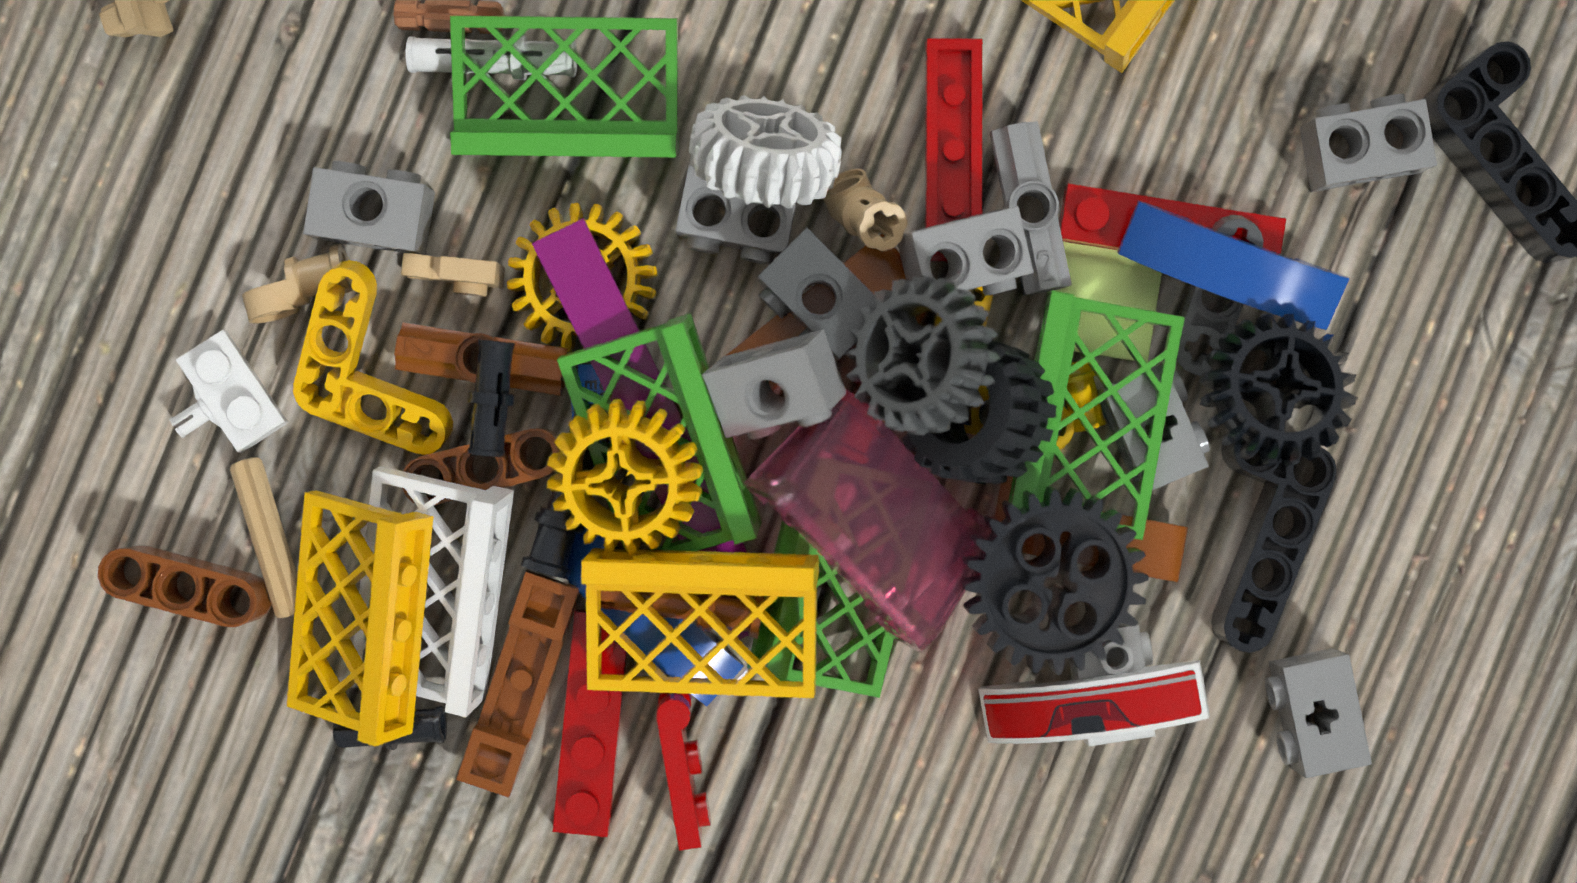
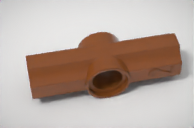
M402 322L400 332L397 335L394 353L395 370L475 383L476 372L472 369L470 357L474 349L479 346L477 345L478 340L515 343L510 388L563 396L565 382L557 358L569 354L570 352H567V348L494 337L484 333H469Z

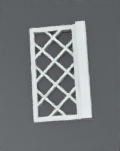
M379 466L373 470L369 505L393 511L387 503L389 485L405 488L418 507L414 512L434 516L432 528L441 539V542L430 549V556L446 546L459 565L458 579L446 586L429 562L427 583L435 594L425 600V608L439 599L452 617V627L450 632L439 638L424 616L422 637L428 646L420 651V659L433 652L445 668L446 674L444 685L427 681L419 669L416 696L446 703V713L467 717L487 696L514 490L497 486L482 490ZM425 493L435 495L436 497L429 500ZM444 498L467 503L465 525L455 533L451 532L434 507L435 504ZM369 522L366 527L365 540L372 553H374L377 524ZM461 535H463L462 546L457 540ZM365 575L360 581L359 593L369 609L372 584L368 576ZM456 588V596L454 598L450 591ZM361 629L354 635L353 645L364 663L367 638ZM448 640H450L449 650L444 645Z

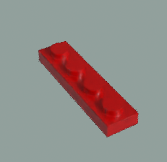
M927 38L925 42V228L982 214L983 39ZM937 251L933 254L930 263H948V261L941 252Z
M1070 183L1064 189L1059 220L1062 240L1064 242L1118 250L1139 200L1189 218L1194 223L1210 229L1223 217L1229 215L1243 216L1252 221L1261 231L1264 241L1263 248L1281 254L1286 225L1285 218ZM1241 227L1237 228L1234 235H1229L1248 243L1250 242L1242 235L1243 228Z
M576 610L574 612L552 832L608 837L623 691L587 690L585 610ZM601 627L602 643L609 634ZM614 640L601 653L602 674L625 675L627 652Z

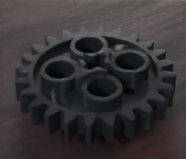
M1047 486L1043 502L1040 503L1034 493L1026 490L1023 491L1024 508L1018 509L1007 500H1004L1002 502V508L1006 516L1004 520L999 522L988 515L983 518L991 530L988 538L980 535H971V541L981 551L979 556H965L962 558V562L975 571V576L960 580V586L966 591L976 593V596L967 600L963 607L969 614H982L972 627L979 635L992 632L987 645L995 653L1008 646L1005 658L1012 665L1016 666L1026 655L1027 667L1033 673H1038L1045 659H1047L1050 669L1057 675H1061L1065 659L1069 658L1081 671L1085 669V653L1089 651L1102 661L1106 659L1105 649L1102 644L1105 640L1109 639L1121 646L1124 644V640L1117 630L1120 623L1137 626L1138 621L1127 610L1129 605L1146 604L1147 599L1133 591V585L1148 581L1149 575L1134 569L1132 565L1141 561L1146 555L1144 551L1137 547H1126L1137 533L1127 526L1116 529L1123 516L1120 512L1110 509L1101 515L1104 503L1101 499L1092 495L1082 506V492L1070 488L1063 502H1061L1058 490L1052 486ZM1068 531L1069 538L1061 548L1059 541L1061 533ZM1042 533L1045 539L1042 553L1034 559L1024 560L1022 556L1024 541L1033 534ZM1097 545L1099 556L1096 564L1089 570L1079 571L1077 559L1080 552L1088 546ZM1058 572L1064 576L1061 584L1054 583L1050 589L1044 585L1046 577H1056ZM1020 590H1030L1031 603L1029 607L1020 614H1009L1008 603L1010 598ZM1084 601L1085 614L1082 620L1075 625L1065 626L1063 621L1066 609L1075 602ZM1047 613L1049 618L1046 628L1040 629L1039 623Z

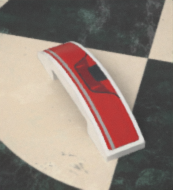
M1200 660L1143 667L1140 672L1035 684L1033 680L984 686L978 689L988 743L1025 744L1093 739L1167 728L1209 719L1210 717Z

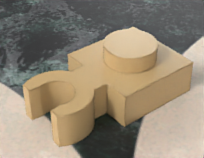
M403 253L401 275L407 276L410 279L454 284L453 293L487 297L488 287L503 289L505 267L495 261Z

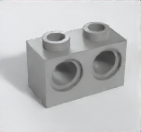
M1394 94L1371 100V109L1351 112L1350 104L1343 103L1316 110L1317 118L1300 127L1310 191L1316 192L1419 174L1437 166L1426 99L1406 102L1404 94ZM1387 123L1393 124L1400 129L1403 135L1401 149L1390 146L1386 141L1384 129ZM1331 133H1338L1347 140L1349 154L1346 159L1337 157L1331 151L1329 146Z
M689 165L676 233L679 238L687 239L686 248L719 254L720 246L742 250L740 258L743 260L770 265L774 261V257H778L789 246L797 203L794 202L792 208L788 209L780 204H771L767 208L764 204L756 202L746 205L745 200L737 197L728 199L724 197L723 190L709 189L706 186V181L696 177L695 168ZM715 199L725 206V216L719 224L707 227L695 220V209L703 200ZM759 210H770L779 217L780 227L770 237H758L748 228L750 217Z
M1019 206L999 209L903 234V239L898 244L905 278L909 281H912L914 276L918 277L919 275L934 278L930 271V260L937 251L941 252L948 261V273L944 279L954 282L957 288L964 290L982 287L984 295L1017 288L1016 277L1034 273ZM989 238L993 239L1000 249V259L993 268L985 262L983 257V247Z

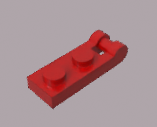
M659 693L656 719L679 851L701 848L702 827L711 826V816L707 792L697 793L694 775L702 774L698 740L688 741L686 726L690 721L692 695Z

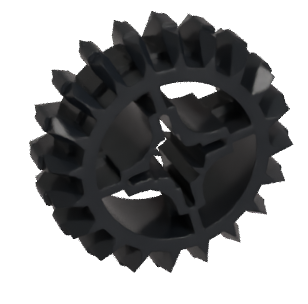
M1266 313L1256 319L1255 325L1250 320L1245 319L1235 326V334L1226 332L1218 339V345L1221 350H1212L1205 360L1213 370L1203 373L1199 381L1204 386L1214 390L1201 398L1200 405L1208 408L1216 407L1218 413L1208 420V426L1216 428L1224 424L1228 429V432L1222 438V445L1229 446L1240 440L1243 442L1240 449L1241 458L1247 460L1259 451L1262 466H1271L1280 457L1287 467L1299 463L1301 455L1307 460H1312L1321 455V446L1329 448L1335 445L1339 440L1335 429L1342 430L1348 427L1352 420L1343 409H1348L1355 405L1358 397L1345 391L1343 388L1355 382L1357 376L1356 374L1341 372L1339 365L1347 360L1349 353L1338 352L1333 355L1328 349L1333 343L1334 334H1326L1317 339L1314 337L1315 321H1306L1297 329L1294 314H1285L1276 323L1271 313ZM1271 349V357L1264 363L1263 371L1254 370L1250 374L1240 373L1241 365L1249 352ZM1299 362L1307 370L1311 379L1302 373ZM1276 381V388L1271 387L1269 383ZM1280 392L1285 393L1286 397L1280 399ZM1243 400L1248 401L1254 406L1257 412V419L1248 411ZM1306 405L1315 406L1309 423L1302 431L1285 432V423L1292 418L1294 408L1301 409Z

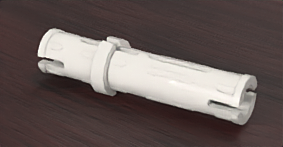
M525 35L514 44L537 68L559 47L556 42L527 41ZM409 36L406 42V65L410 73L452 72L451 39ZM465 39V51L481 67L503 46L498 40ZM574 41L570 46L577 52V46ZM509 51L487 72L488 74H512L514 80H526L527 75H532ZM564 51L543 74L575 77L577 63ZM466 65V74H468V73H474V72Z

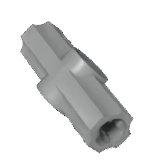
M1038 121L1021 122L992 130L989 134L1004 202L1003 209L1017 206V201L1022 196L1037 198L1044 208L1042 221L1029 223L1022 219L1034 272L1019 277L1022 294L1027 296L1069 287L1072 283L1057 216L1059 200L1051 187Z

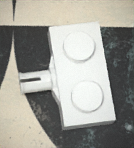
M221 330L176 359V362L193 385L194 395L197 400L195 404L169 419L172 426L177 427L175 430L182 438L210 420L222 428L236 451L243 453L289 423L227 331Z

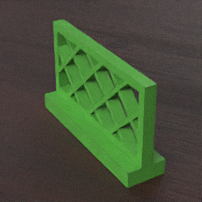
M450 16L454 131L450 132L451 155L677 157L679 153L678 18ZM465 28H486L503 45L483 67L465 51ZM498 28L520 29L508 39ZM530 28L543 29L559 45L539 68L514 45ZM554 29L576 30L564 40ZM586 29H599L616 46L595 69L570 46ZM610 29L632 31L621 41ZM641 30H666V55L649 70L631 52L627 45ZM508 51L532 74L512 96L487 73ZM564 51L588 74L567 97L543 74ZM620 52L644 75L623 98L599 75ZM665 64L666 86L655 76ZM466 65L475 73L467 84ZM482 80L504 104L490 118H467V93ZM536 80L561 103L546 119H533L516 102ZM592 80L616 103L603 119H587L572 103ZM650 81L666 97V120H643L627 102ZM511 108L520 118L500 117ZM566 108L576 119L555 118ZM622 109L632 120H611V118Z
M1051 291L1047 295L1035 361L1039 362L1045 370L1040 379L1051 381L1054 394L1047 397L1048 403L1056 405V418H1048L1047 429L1054 431L1050 442L1041 441L1038 448L1044 454L1038 462L1026 461L1027 472L1018 478H1012L1008 502L1018 509L1024 508L1023 491L1028 490L1034 493L1041 503L1043 502L1046 487L1068 474L1087 501L1091 494L1073 469L1098 452H1101L1118 479L1093 496L1102 499L1121 485H1124L1136 503L1132 525L1127 527L1135 530L1137 533L1134 539L1143 540L1185 317L1074 297V294ZM1081 311L1103 315L1116 333L1115 337L1091 353L1077 334ZM1116 318L1136 322L1123 330ZM1145 323L1168 327L1165 350L1146 363L1128 335ZM1121 340L1139 368L1113 386L1095 360V357ZM1076 345L1084 358L1071 366ZM1162 361L1160 378L1158 380L1150 368ZM1088 363L1107 390L1080 408L1068 392L1067 384L1069 375ZM1144 373L1157 394L1154 407L1135 418L1117 391ZM1111 396L1129 424L1102 441L1084 413ZM1065 400L1073 413L1061 421ZM1152 416L1149 435H1147L1140 424ZM1078 418L1096 446L1069 463L1056 445L1058 432ZM1134 429L1145 445L1146 452L1144 462L1125 474L1107 446ZM1055 455L1063 468L1050 476ZM1142 472L1137 492L1130 479ZM1118 524L1116 529L1126 527V525Z
M691 313L670 319L667 323L557 358L575 413L588 420L587 411L590 408L588 401L593 404H599L604 410L609 411V406L612 402L609 399L621 375L651 389L645 402V417L657 393L679 403L683 415L680 424H683L684 428L687 426L692 442L680 437L677 443L679 445L685 443L696 444L697 451L694 456L698 458L699 464L702 465L703 473L696 480L695 484L700 487L705 479L710 493L709 495L702 491L698 501L715 509L721 528L700 533L678 520L680 526L678 534L686 537V539L672 542L673 538L667 537L662 546L653 550L697 551L732 540L734 544L757 538L762 521L733 436L725 437L702 376L709 369V365ZM655 340L658 342L665 362L657 380L627 366L636 346ZM625 350L620 362L608 356ZM595 360L615 370L603 396L582 386L575 365ZM667 373L674 389L662 384ZM626 409L627 415H630L631 411ZM599 439L588 446L594 466L607 462V451L612 444ZM619 467L618 470L615 472V474H614L615 477H616V475H617V473H618L620 467ZM653 490L645 491L642 502L638 506L639 516L656 510L646 505ZM606 499L610 511L614 513L612 504L609 502L608 499Z
M798 452L774 554L819 555V569L821 572H819L817 587L827 581L839 602L837 606L816 619V640L826 656L825 659L816 664V686L880 698L931 483ZM839 473L854 476L865 495L844 511L840 509L834 498ZM868 480L883 484L873 490ZM897 487L912 490L907 513L891 522L879 499ZM871 506L883 529L860 544L848 520ZM829 512H831L833 518L828 521ZM840 527L852 550L831 565H828L820 551L823 538ZM901 529H903V530H902V534H901V538H900V536H899V534H898L897 532L900 531ZM889 538L897 552L895 563L892 568L878 576L866 553ZM858 560L870 583L847 598L835 575ZM888 583H890V584H889L888 591H887L886 588H885V585H887ZM877 592L884 605L882 618L868 629H865L853 608ZM778 597L765 610L789 632L803 619L804 597ZM846 614L858 636L834 652L822 629ZM762 621L760 622L758 639H753L751 652L758 659L780 640ZM803 631L794 638L799 645L803 643ZM875 637H877V638H876V643H875V645H874V643L872 642V639H874ZM786 646L765 665L780 681L803 682V670L792 668L795 655ZM862 646L865 647L871 657L866 682L850 679L840 663ZM833 668L837 676L824 673Z

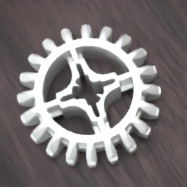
M745 95L740 96L739 100L723 98L719 104L712 103L706 105L705 111L697 114L696 124L692 126L688 150L691 154L690 165L695 168V176L706 181V186L709 189L723 190L724 197L728 199L733 197L743 199L746 205L756 202L762 203L769 208L771 204H780L787 209L792 208L794 202L810 205L813 199L825 198L827 190L833 188L835 178H838L842 154L840 148L841 137L835 133V126L829 122H824L823 116L820 114L806 112L803 105L792 106L786 104L784 99L777 102L768 100L765 96H762L761 99H750Z

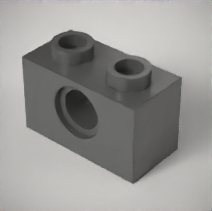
M808 228L758 276V281L765 287L758 296L781 319L790 312L805 328L798 336L824 329L833 356L837 361L858 342V338L849 329L858 326L863 327L865 323L859 308L866 306L877 308L875 295ZM815 284L827 286L835 296L834 307L822 315L809 312L802 302L804 291Z

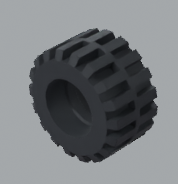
M991 340L986 344L987 350L996 352L1000 359L986 365L985 373L990 374L995 383L986 386L990 398V408L982 429L973 438L969 439L963 422H950V429L945 432L929 431L925 435L909 434L907 431V434L902 438L906 450L916 451L913 459L921 467L930 468L932 474L986 485V483L996 485L1006 483L1007 476L1018 478L1027 472L1026 461L1037 463L1044 454L1038 448L1041 441L1050 442L1054 430L1047 429L1048 418H1056V405L1048 403L1047 400L1048 396L1054 394L1051 381L1040 379L1045 370L1039 362L1030 360V354L1023 350ZM908 384L906 393L903 392L914 402L928 396L924 387Z

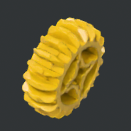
M571 203L569 208L570 221L564 222L561 213L556 208H552L548 211L553 227L546 230L536 219L530 222L529 226L539 236L537 239L539 240L582 219L583 211L579 203ZM593 204L586 223L592 235L610 241L607 246L600 250L610 270L615 266L613 263L623 255L627 267V285L623 298L630 312L638 318L646 320L649 312L636 304L638 297L655 299L657 292L649 286H642L641 279L656 277L658 270L655 266L651 265L639 266V261L648 258L653 251L649 244L640 245L632 249L631 245L641 235L639 228L634 225L626 229L622 234L618 233L623 225L624 216L616 211L610 216L607 223L603 224L604 209L599 204ZM520 236L515 243L522 250L528 252L527 258L523 260L517 257H510L508 266L518 271H524L523 278L508 280L507 288L511 291H525L526 295L512 303L513 310L524 312L532 308L534 312L526 318L523 323L524 327L532 331L545 322L547 325L541 334V341L550 345L556 339L559 332H562L561 348H567V352H572L575 347L577 334L571 323L562 321L555 316L563 306L554 288L550 290L551 295L546 300H543L539 286L542 263L532 243Z
M615 399L611 402L608 414L599 404L592 405L587 411L588 420L576 415L568 423L571 433L562 432L555 440V444L561 452L553 453L548 458V466L559 473L552 475L548 479L547 488L563 492L554 501L553 510H571L573 514L565 523L566 530L575 529L580 523L588 530L583 537L584 544H591L597 535L605 537L604 549L606 553L613 552L619 540H623L629 555L635 554L638 551L641 539L651 550L658 548L662 541L661 533L669 538H674L680 531L678 520L688 522L691 519L694 509L688 502L698 501L702 493V489L697 484L690 482L700 478L703 473L702 465L685 462L695 455L697 451L696 444L685 443L679 445L677 443L685 428L683 424L678 423L669 431L662 426L667 417L665 410L659 409L652 419L646 418V404L644 401H637L633 405L630 415H627L625 405L621 399ZM611 436L612 446L607 451V462L596 464L592 470H583V458L587 447L599 439ZM635 439L649 446L660 459H648L641 455L637 450ZM619 467L628 470L626 476L631 473L635 476V481L630 488L622 484L623 478L620 480L616 479L614 474ZM658 484H669L666 502L653 512L639 516L638 506L642 502V492L654 490ZM592 495H601L608 499L613 506L614 513L600 505Z

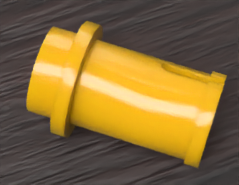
M1088 363L1070 374L1067 384L1068 392L1080 408L1098 396L1094 381L1096 374ZM1066 402L1067 410L1072 414L1073 411ZM1100 403L1084 413L1093 428L1107 424ZM1078 418L1075 419L1074 432L1086 431Z

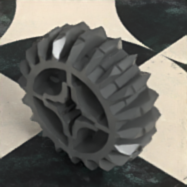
M919 275L918 277L914 276L912 281L905 279L893 280L892 291L885 289L875 291L877 308L875 309L871 306L859 308L865 323L863 327L858 326L849 329L858 338L857 348H852L846 351L845 354L850 359L856 360L857 367L846 377L851 379L852 382L862 383L854 398L858 399L861 403L870 404L867 415L872 416L875 420L885 421V426H888L889 429L894 431L906 430L909 434L925 435L929 431L942 433L950 429V422L962 423L969 420L966 405L978 407L981 404H985L978 392L979 386H990L995 383L991 375L985 373L987 363H993L1000 359L996 352L987 350L986 344L998 335L993 328L982 326L990 313L984 307L974 305L976 296L970 291L957 288L954 282L942 278L934 280L932 277ZM934 310L943 321L936 327L919 325L915 317L923 312ZM906 384L924 387L928 396L914 402L903 393L901 388Z

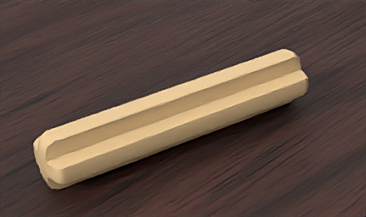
M247 458L232 464L230 472L274 614L277 618H286L294 615L297 571L263 462L260 458Z

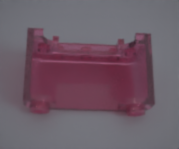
M846 390L844 397L831 409L832 415L828 419L811 426H799L743 484L762 504L765 505L769 502L782 516L781 519L789 527L796 529L866 601L864 605L877 615L874 619L892 638L919 653H923L938 637L964 596L966 590L960 586V581L967 577L975 576V571L962 562V558L965 556H979L981 549L971 541V535H980L988 538L991 530L979 512L971 507L966 511L925 467H921L913 459L914 455L912 452L906 450L904 444L885 426L882 420H875L872 416L867 415L870 404L861 403L858 399L854 398L855 394Z

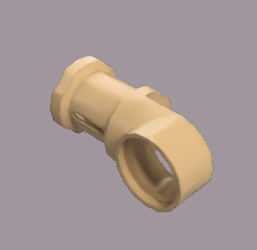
M863 169L844 171L838 175V178H835L833 188L827 190L826 196L823 198L831 217L839 222L849 234L858 236L863 244L869 248L886 251L899 244L907 227L906 214L902 208L896 203L887 202L882 194L874 190ZM878 233H882L885 237L882 238Z
M341 244L332 245L328 253L300 261L295 256L286 258L284 260L285 280L260 286L242 294L249 322L257 324L280 320L296 314L299 311V306L309 304L311 297L316 296L323 275L340 262L349 260L344 247ZM348 277L337 283L345 288V293L354 291L351 289L352 280Z

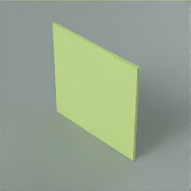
M1063 242L1072 285L1054 291L1074 294V297L1156 312L1161 272L1117 253L1118 250ZM1081 311L1077 334L1091 353L1115 337L1116 333L1103 315ZM1116 318L1123 330L1136 322ZM1147 323L1128 335L1146 363L1149 358L1154 326ZM1121 340L1099 354V356L1134 361ZM1075 345L1074 352H1080Z

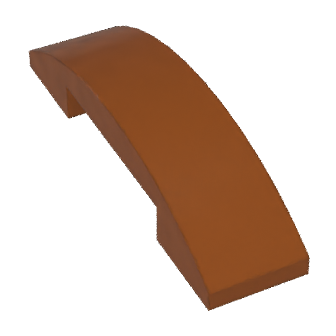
M529 570L525 572L508 622L510 627L478 723L472 730L456 780L508 798L510 797L549 691L580 588Z

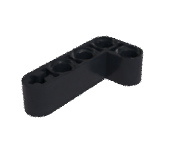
M1509 41L1498 42L1469 58L1423 98L1426 99L1432 138L1530 256L1544 263L1577 257V200L1499 107L1503 101L1517 91L1529 78L1531 71L1530 58L1526 50L1520 45ZM1489 60L1496 62L1503 71L1502 84L1496 83L1490 78L1487 71ZM1446 95L1455 98L1461 106L1459 120L1453 119L1447 114L1444 108ZM1482 138L1491 141L1496 149V157L1493 163L1487 161L1480 152ZM1519 180L1527 184L1531 191V200L1528 206L1520 202L1516 195V185ZM1545 211H1547V213L1542 214V215H1539L1537 218H1538L1540 221H1537V219L1535 218V216L1538 215V214H1541V213H1543V212H1545ZM1560 229H1561L1563 233L1558 237V239H1557V240H1558V243H1557V241L1555 240V237H1557V236L1559 235V233L1561 232V231H1560Z
M1240 440L1229 446L1222 445L1221 447L1223 460L1230 469L1264 483L1211 620L1213 632L1218 640L1236 650L1248 653L1259 651L1268 645L1274 635L1336 478L1337 468L1335 460L1322 447L1321 455L1311 460L1314 466V473L1311 480L1305 485L1298 483L1294 477V465L1285 466L1280 457L1271 466H1262L1261 459L1254 465H1250L1244 458L1240 457V449L1243 443ZM1287 507L1293 514L1294 523L1290 532L1280 537L1273 528V517L1279 509ZM1267 558L1273 566V578L1266 586L1258 588L1253 582L1252 570L1257 562ZM1243 593L1263 599L1261 606L1241 599ZM1236 616L1245 618L1252 623L1248 633L1232 627Z

